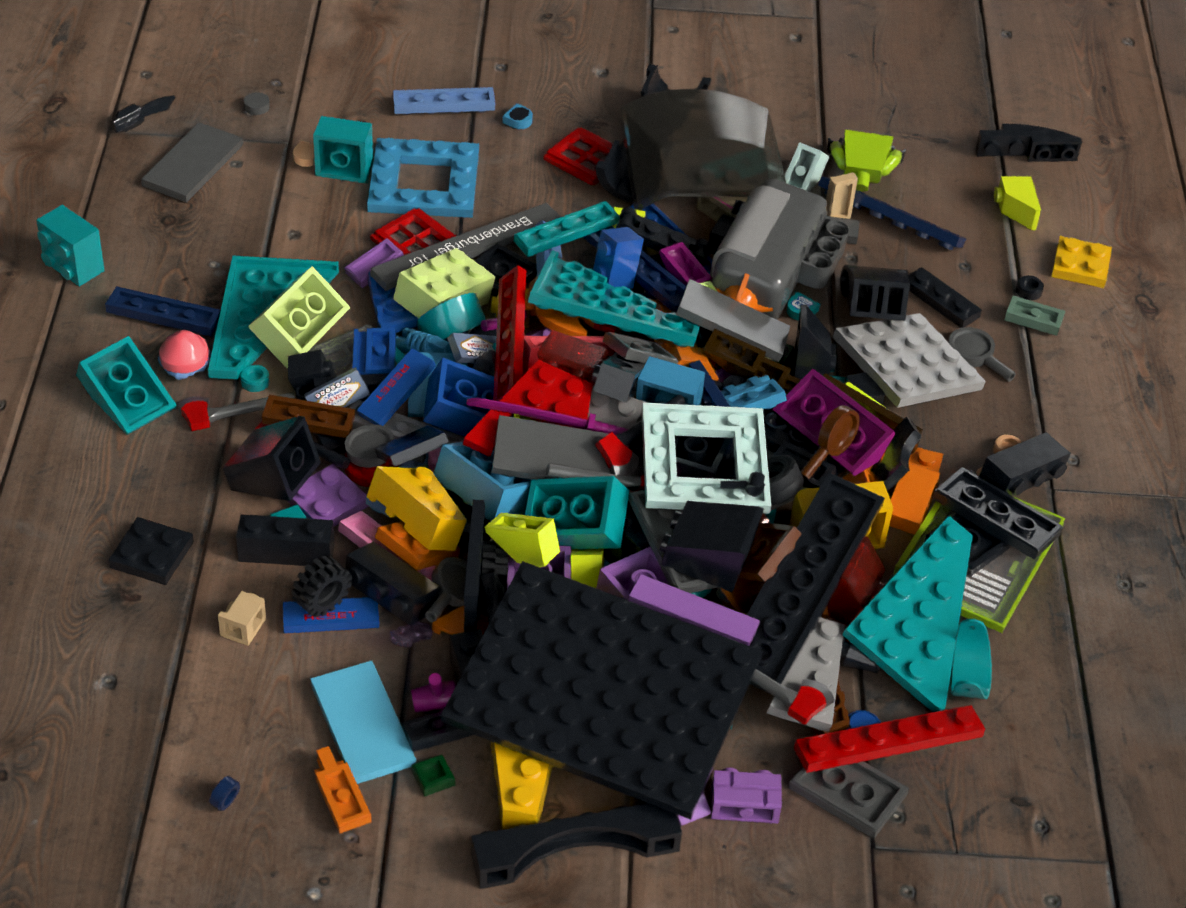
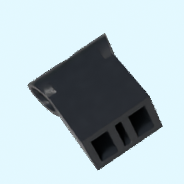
M854 265L843 266L840 275V289L843 297H847L850 316L905 321L910 288L908 270Z

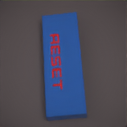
M412 348L357 409L359 416L374 425L384 426L436 367L435 362Z
M370 597L342 599L343 601L340 605L338 603L334 605L335 609L332 612L327 610V615L322 616L320 614L319 617H314L296 601L283 602L284 633L379 628L378 603Z

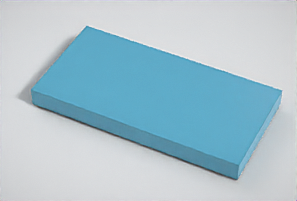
M373 661L311 678L312 689L344 763H348L357 784L410 768L412 764L416 763L414 753Z

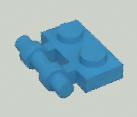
M768 375L759 378L753 376L748 378L745 383L737 386L731 384L723 387V391H721L731 407L771 409L777 404L787 401L785 390L774 379L770 380Z

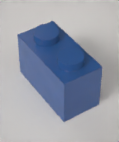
M629 227L601 230L592 270L607 277V283L614 287L625 286L629 289L633 288L644 239Z

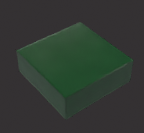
M443 754L412 764V773L424 797L455 786V777Z

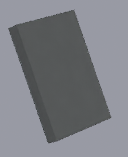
M864 761L806 773L802 766L789 783V789L875 839L909 791L907 786Z

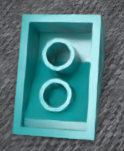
M130 336L79 362L76 376L91 398L126 435L177 407Z

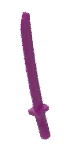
M469 398L466 402L469 406L528 416L608 434L613 432L617 435L629 430L616 425L595 421L596 414L592 413L589 414L586 420L484 398Z

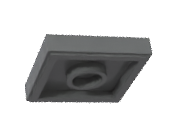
M605 332L603 342L626 360L646 364L649 356L678 364L677 358L656 342L613 332Z

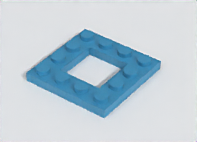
M377 138L367 203L368 212L405 214L414 208H420L429 216L473 218L479 144ZM400 165L451 166L449 191L397 189Z

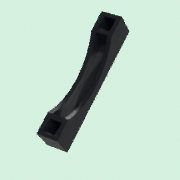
M646 802L645 804L629 807L619 806L612 810L597 813L586 812L570 818H553L546 822L532 825L520 824L513 828L499 831H484L471 836V856L479 888L484 889L514 883L524 871L539 860L556 852L574 847H615L632 851L646 858L680 852L682 830L676 814Z

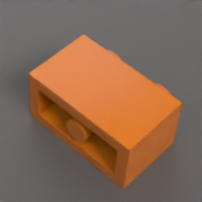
M908 463L910 470L893 486L895 490L892 497L889 496L893 506L889 526L915 535L926 518L933 500L932 495L938 487L940 473Z

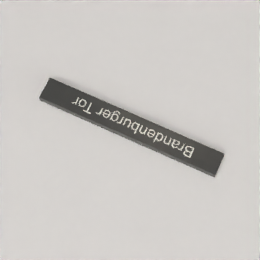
M547 203L372 267L370 276L387 291L396 287L400 272L457 248L468 257L474 258L484 254L496 243L502 246L513 243L514 234L533 228L542 220L549 222L561 216Z

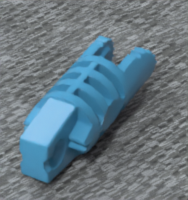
M405 328L401 332L402 336H396V347L403 353H408L412 348L418 352L452 353L449 342L436 335Z

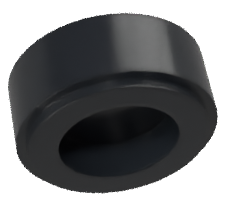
M1022 276L1018 279L1015 290L1017 295L1023 299L1037 300L1042 296L1044 284L1035 276Z

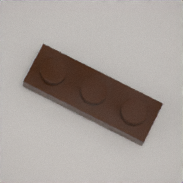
M269 394L262 414V424L271 425L297 416H304L310 432L346 438L350 434L355 420V409Z

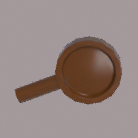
M846 405L839 406L827 416L819 432V448L801 470L805 480L808 481L828 454L838 456L850 446L856 436L860 422L859 414Z

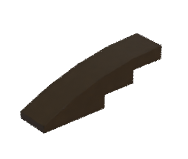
M715 328L702 351L704 355L732 375H739L746 381L753 376L759 378L768 375L770 380L774 379L785 390L786 395L801 381L790 375V368L765 358L767 351Z

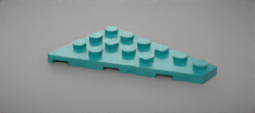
M553 250L530 292L528 303L535 304L540 309H554L570 317H584L596 324H609L617 326L625 332L635 331L643 333L651 339L661 338L669 340L681 347H694L700 328L699 325L677 316L675 312L664 313L656 309V302L632 292L625 286L614 287L608 284L607 277L584 267L576 261L566 262L558 258L559 252Z
M232 255L208 367L209 378L238 379L241 372L246 367L251 366L267 349L248 326L310 267L313 266L329 284L339 273V262Z
M950 516L945 519L842 633L848 641L931 712L943 711L946 707L973 537L971 533Z

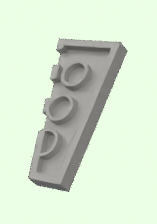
M820 617L800 655L781 685L799 692L803 679L814 680L824 684L833 694L834 702L817 713L806 726L828 732L833 723L844 624ZM774 696L766 714L802 724L787 714V706Z

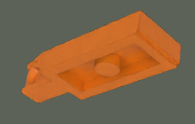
M329 746L316 750L319 769L314 770L316 782L339 834L371 823V813L348 763H344L343 760L336 762Z

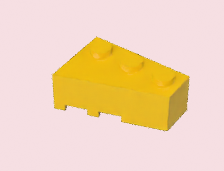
M377 466L366 497L372 502L376 500L381 502L386 507L385 513L390 518L396 515L405 523L403 529L428 550L456 551L467 519L431 469L426 467L401 468Z
M491 741L501 829H510L520 824L532 825L539 823L553 765Z

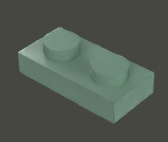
M1012 296L1004 320L1057 336L1066 311Z

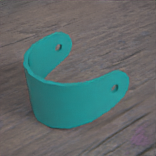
M468 293L445 301L427 311L418 319L417 328L418 331L445 339L452 333H462L480 325L486 318L476 293Z
M965 619L960 622L957 633L951 694L953 696L988 699L992 682V660L988 631L983 622L976 619Z

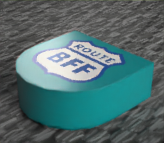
M800 292L794 294L787 304V314L795 320L799 319L801 304L807 305L814 314L819 311L820 307L818 302Z

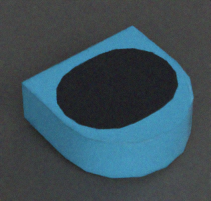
M520 104L514 105L503 115V123L516 129H525L532 124V111Z

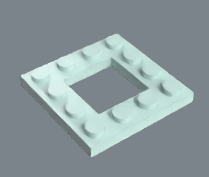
M661 403L642 404L646 508L683 510L687 501L759 506L764 508L763 513H770L771 496L763 408ZM675 436L733 438L736 480L677 477ZM752 472H760L765 475L763 492L757 497L750 496L745 490L720 489V481H748Z

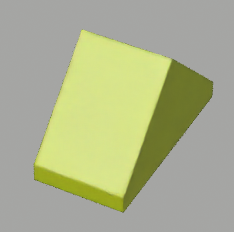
M573 549L571 553V579L596 588L600 569L604 567V549Z

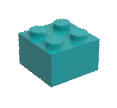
M321 116L313 134L315 176L366 183L373 166L372 123Z
M63 204L36 220L38 227L37 236L42 250L41 258L46 266L54 268L66 280L72 281L79 287L105 271L99 229Z

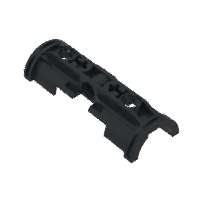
M649 64L646 69L647 80L641 89L643 102L634 118L636 123L644 125L639 136L626 133L621 145H619V140H615L605 161L599 160L596 165L597 178L606 191L616 198L628 202L647 201L657 194L664 180V176L661 173L674 147L669 142L676 133L682 130L696 101L700 100L707 92L712 78L703 76L698 87L685 93L668 89V85L659 75L658 65ZM663 116H669V117H672V118H671V119H667V118H663ZM639 175V176H642V177H644V178L638 179V178H633L632 176Z

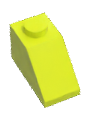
M1001 176L999 187H995L994 201L998 202L1001 213L1030 230H1036L1041 208L1032 177Z
M501 512L485 526L486 533L519 564L524 561L537 567H544L560 552L553 518Z

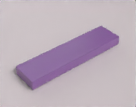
M640 574L628 598V601L748 646L760 620Z

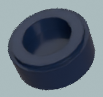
M229 775L224 777L213 790L209 804L219 811L227 809L238 795L240 783Z

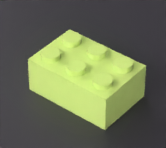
M455 248L400 272L393 299L417 318H420L427 311L445 301L468 293H476L480 305L483 306L489 303L495 276L468 257L463 251Z
M312 266L288 286L248 328L288 368V356L308 352L351 307Z

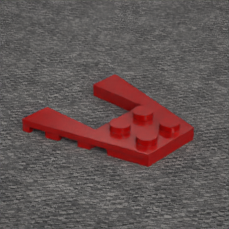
M538 360L499 401L587 420L593 384ZM491 409L465 436L462 445L490 457L495 447L499 415L511 417L512 413ZM529 417L538 422L572 427L560 423Z

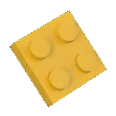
M1060 236L1051 277L1104 288L1112 247Z

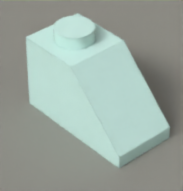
M799 142L782 182L810 192L820 180L829 156L823 151Z

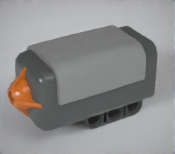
M766 179L760 186L752 190L716 251L710 271L711 282L719 293L778 320L797 283L815 289H821L827 285L844 253L850 228L846 223L827 216V201L823 197L776 179Z

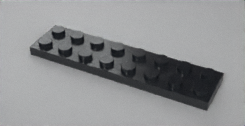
M828 473L797 527L802 535L795 542V548L783 558L777 566L776 573L765 582L747 613V616L760 620L758 629L749 645L763 651L757 670L782 684L883 506L884 497ZM751 681V685L769 693L768 691H766L765 689Z

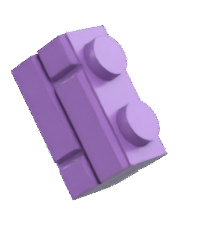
M724 768L721 771L714 770L711 787V819L779 823L782 806L780 774H772L767 770H758L754 773L739 772L734 768Z

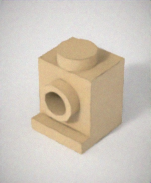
M241 591L236 600L229 603L226 612L221 611L218 615L220 636L249 646L266 620L264 598L254 593Z

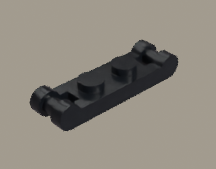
M631 207L622 209L616 228L629 227L644 239V246L658 252L663 248L683 242L703 267L705 266L707 254L711 246L708 240H696L688 237L681 232L674 231L655 221L637 215L636 211Z

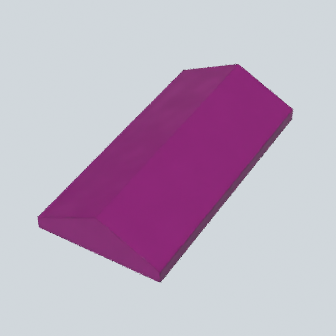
M814 369L786 395L787 401L777 404L772 409L818 448L819 432L827 416L839 406L846 405L859 414L860 422L854 440L840 455L831 456L828 454V456L853 476L879 462L895 435L894 430Z

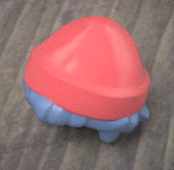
M180 330L171 334L163 342L159 349L158 361L170 376L181 380L197 372H204L210 363L212 352L208 349L206 341L200 335L188 330Z

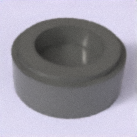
M260 92L248 94L244 98L246 112L252 115L266 113L270 109L269 97Z

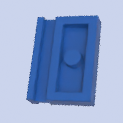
M395 327L367 328L365 332H359L358 329H354L352 369L356 367L360 375L390 373L395 368L396 363Z

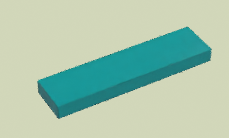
M607 201L516 233L514 234V242L527 257L616 225L620 220V215Z

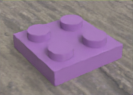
M334 464L310 476L293 499L288 501L292 506L298 504L307 519L333 520L334 526L338 525L341 520L369 507L366 504V494Z

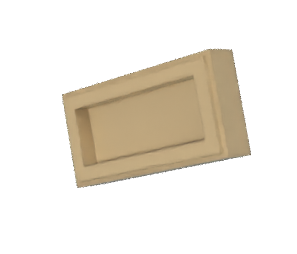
M854 172L830 177L826 199L827 216L851 218L858 180Z

